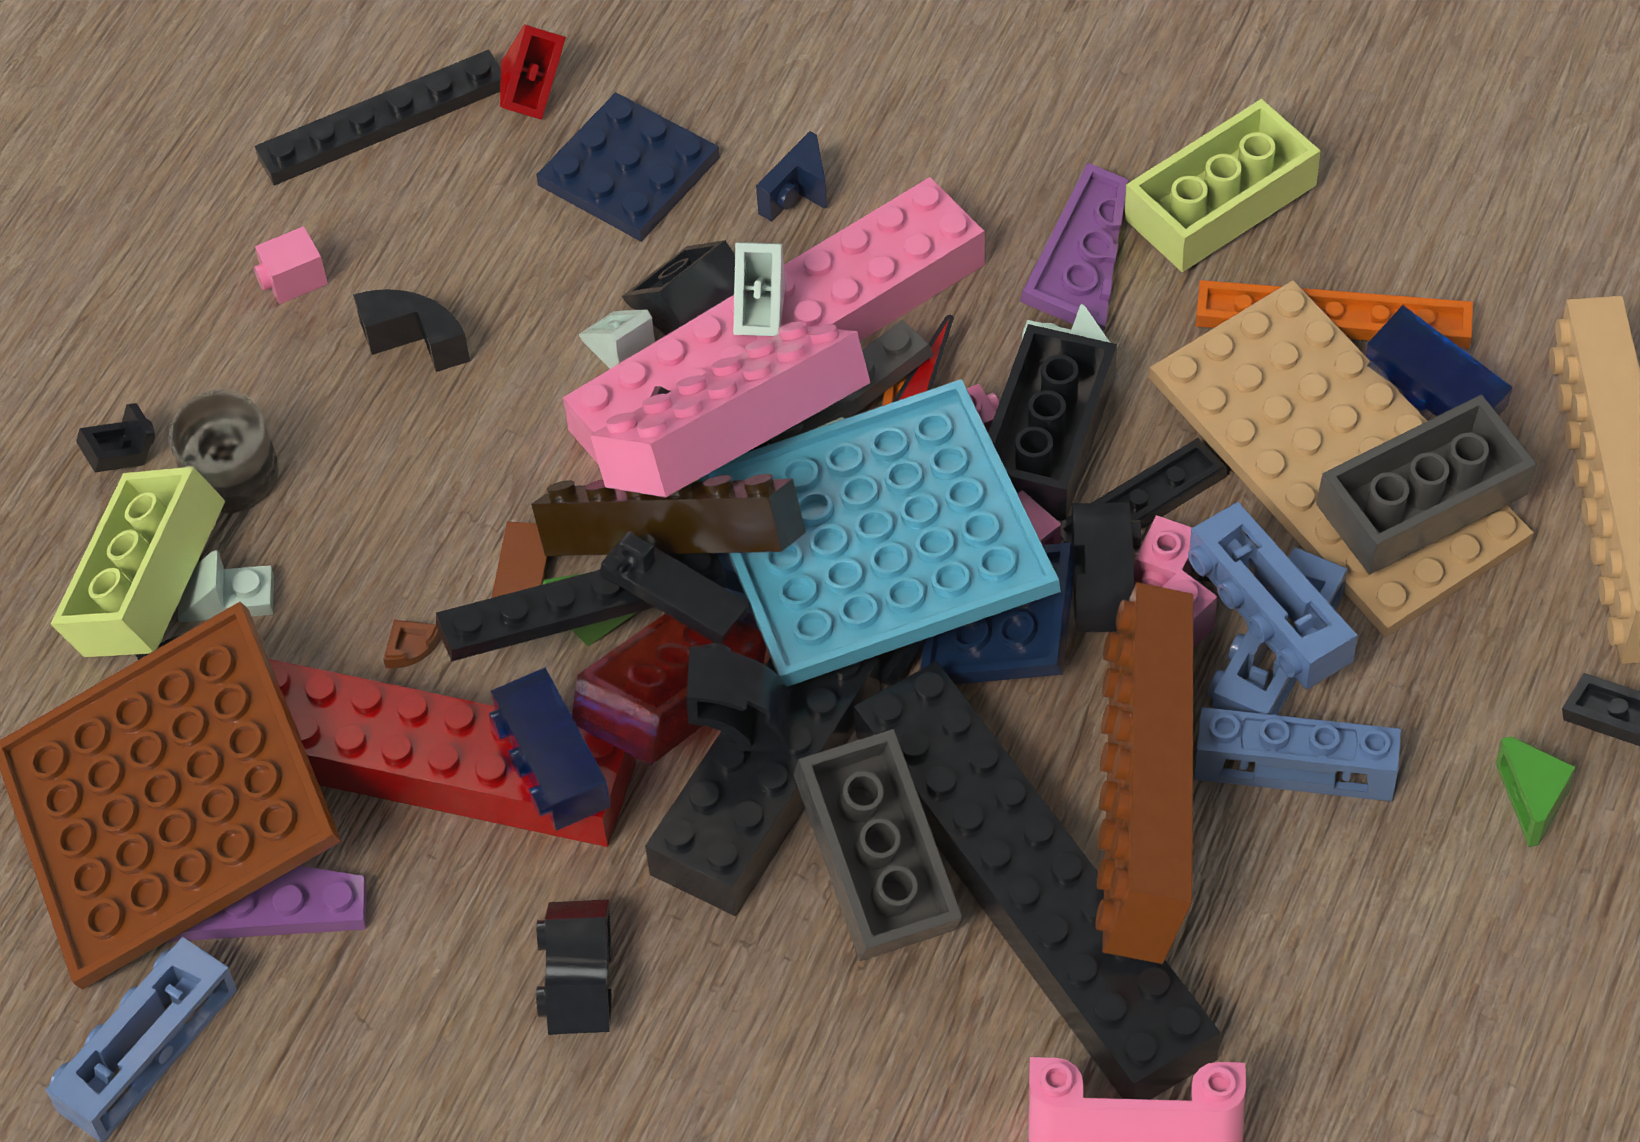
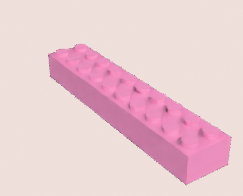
M929 177L784 264L786 285L781 326L797 321H803L806 323V326L812 327L836 325L837 329L857 331L859 340L862 341L984 266L985 231ZM733 295L564 396L563 403L568 431L598 464L590 435L606 427V421L609 418L622 413H632L643 407L642 402L651 396L655 386H661L669 391H673L678 388L677 383L680 380L690 376L703 375L712 370L711 365L714 362L728 357H736L746 352L745 347L749 343L770 339L774 336L733 335Z

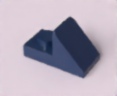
M809 131L756 185L759 215L773 221L784 209L787 210L794 205L798 195L805 197L822 208H827L826 182L817 134Z

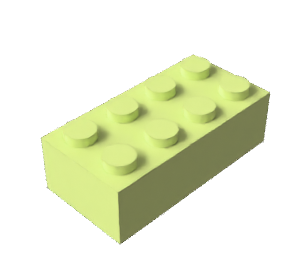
M1260 99L1126 184L1124 219L1181 272H1184L1317 185L1321 151L1263 99Z
M194 467L123 473L52 619L51 625L83 657L150 654L157 650L175 609L181 601L182 594L193 570L199 562V557L210 533L216 525V520L225 500Z

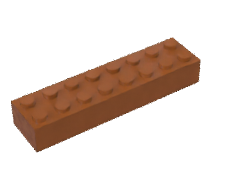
M1136 582L1129 601L1122 600L1119 605L1116 618L1117 631L1116 633H1108L1103 650V660L1110 661V668L1105 673L1102 686V696L1109 698V705L1107 704L1101 723V733L1108 735V742L1103 747L1100 760V771L1107 772V780L1102 785L1099 798V809L1106 811V819L1101 824L1098 836V849L1105 850V859H1102L1097 876V889L1104 890V899L1100 901L1097 910L1096 930L1103 931V953L1163 964L1192 904L1193 594Z

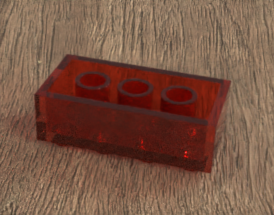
M665 613L578 674L570 723L587 731L593 737L604 740L629 753L635 759L650 765L654 764L703 727L701 725L688 724L686 697L690 646L704 647L714 642ZM740 623L723 645L729 647L731 652L741 654L764 664L767 647L760 631Z

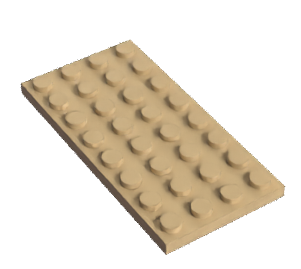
M1294 280L1149 368L1148 378L1308 553L1347 568L1344 593L1385 638L1531 543L1534 532L1506 505L1370 575L1366 572L1316 505L1322 473L1427 422V420Z

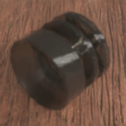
M212 390L194 396L178 409L170 422L168 442L177 467H194L225 500L220 513H236L254 507L269 495L278 479L279 461L261 410L249 397L232 390Z

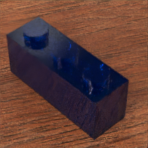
M1404 305L1398 309L1367 343L1366 357L1370 360L1367 366L1401 389L1405 398L1419 410L1424 411L1427 409L1437 417L1481 394L1498 415L1509 405L1512 386Z
M546 667L491 690L495 710L488 713L489 719L499 740L508 737L513 749L508 751V754L519 778L528 776L533 787L528 789L534 808L540 817L548 814L557 831L611 807L607 781Z

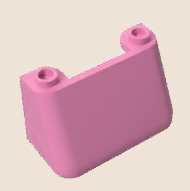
M1030 1057L1028 1142H1243L1246 1094L1245 1063L1215 1062L1201 1067L1193 1077L1191 1101L1083 1098L1082 1075L1078 1068L1068 1060Z

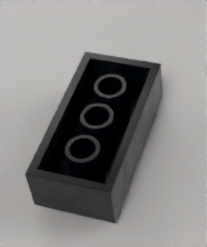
M1028 324L988 434L1017 494L1023 490L1052 517L1063 521L1068 517L1116 377L1117 344Z

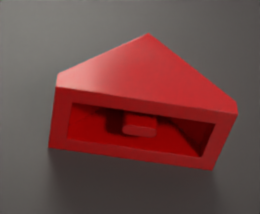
M526 24L522 26L501 61V108L542 120L565 43V36Z

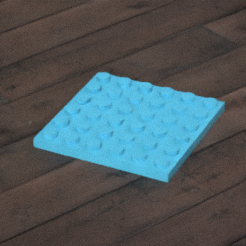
M962 379L744 453L699 479L701 482L716 476L729 475L733 481L746 480L760 474H771L773 479H793L806 533L782 552L729 553L775 670L787 687L1061 592L1056 572Z

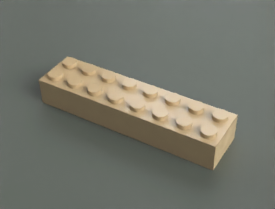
M1623 296L1567 299L1563 318L1557 319L1555 324L1557 346L1551 347L1549 351L1550 370L1552 375L1559 376L1560 384L1557 388L1558 407L1560 412L1566 411L1568 417L1565 425L1566 444L1568 449H1575L1577 458L1573 464L1574 482L1576 487H1583L1585 498L1582 499L1583 523L1585 526H1591L1593 537L1590 540L1591 560L1593 565H1600L1602 576L1599 578L1600 602L1602 605H1608L1611 617H1608L1607 621L1609 643L1611 646L1617 645L1621 664L1640 663V368Z

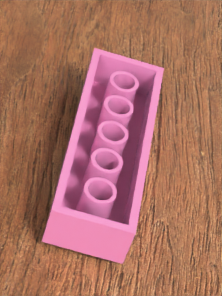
M803 321L785 324L779 328V334L774 337L749 343L745 347L746 352L736 357H728L714 362L711 365L712 370L703 375L690 376L680 380L677 383V389L667 394H658L645 399L642 402L643 407L634 412L622 413L609 418L606 421V427L590 435L605 487L667 497L870 384L858 332L837 329L836 325L806 326V323Z

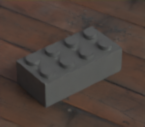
M1481 394L1322 473L1316 505L1370 575L1526 496L1537 463Z
M894 729L799 759L793 775L859 961L954 931L961 921L962 915Z

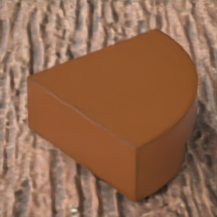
M394 620L383 658L385 668H403L426 658L436 648L441 639L436 624Z

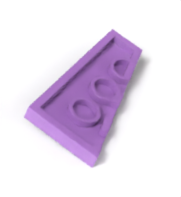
M1087 163L1022 291L1020 302L1071 324H1074L1079 307L1083 304L1104 333L1128 179Z
M298 866L167 942L179 941L182 936L187 940L365 930L367 883L362 875Z

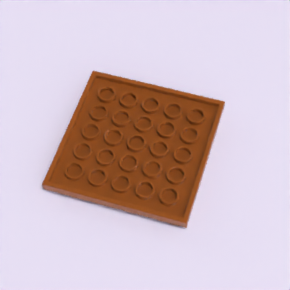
M241 602L227 608L0 740V771L72 983L82 990L342 842L250 611Z

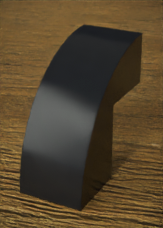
M391 289L353 294L359 321L372 355L424 339L436 372L470 362L466 337L461 325L446 308L434 300L413 292Z

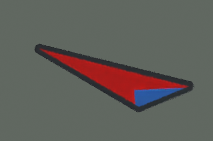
M947 315L929 342L933 356L909 374L892 403L932 389L954 320L953 315Z

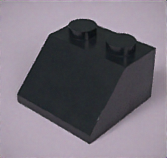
M726 240L686 246L622 297L626 304L634 310L647 309L652 317L653 325L663 334L668 335L734 295L735 254Z

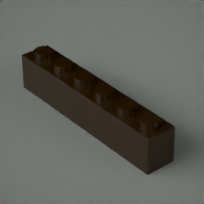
M760 474L746 480L733 481L729 475L716 476L706 481L692 482L667 497L607 488L604 485L603 479L588 485L576 486L574 481L566 480L550 485L547 488L548 493L531 504L545 556L608 555L628 531L633 532L634 535L647 543L653 544L654 547L666 554L782 552L806 533L793 479H773L771 474Z

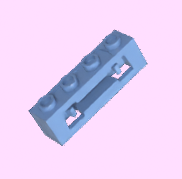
M1239 502L1234 503L1191 528L1188 558L1192 567L1199 575H1206L1217 587L1218 594L1223 603L1229 609L1235 608L1245 619L1247 627L1255 640L1259 643L1265 642L1273 651L1279 666L1287 676L1295 677L1307 690L1354 661L1358 635ZM1249 562L1255 568L1254 575L1249 570ZM1310 606L1317 612V614L1322 618V620H1323L1328 626H1326V625L1321 621V619H1320V618L1316 615V613L1310 608ZM1288 615L1294 621L1295 629L1288 623Z
M1294 547L1289 559L1336 610L1344 595L1347 568ZM1310 606V608L1316 613V615L1321 619V621L1327 626V624L1322 620V618L1317 614V612ZM1248 629L1246 635L1238 633L1228 654L1230 663L1225 672L1217 670L1209 685L1207 696L1213 698L1212 708L1278 715L1297 679L1287 676L1279 666L1276 658L1273 664L1272 681L1267 688L1269 672L1259 668L1269 647L1265 642L1259 643L1255 640Z
M1202 707L1194 780L1392 801L1398 773L1401 729ZM1226 759L1239 760L1240 769L1245 770L1248 768L1250 761L1255 762L1254 772L1226 769L1223 768ZM1337 771L1343 772L1342 779L1344 781H1350L1352 773L1367 774L1368 784L1335 781V774H1337Z
M183 936L172 949L162 952L155 961L153 970L138 986L132 987L125 993L120 1001L119 1008L104 1024L96 1026L88 1035L84 1047L70 1062L62 1064L55 1071L49 1086L45 1090L56 1111L99 1142H104L238 991L229 968ZM204 1000H207L205 1004L193 1016V1018L186 1024L185 1022L189 1019L193 1012L204 1002ZM172 1001V1004L165 1010L164 1007ZM119 1067V1073L113 1078L114 1072ZM129 1087L130 1089L107 1113V1110L111 1107V1105L119 1098V1096L125 1091V1089Z

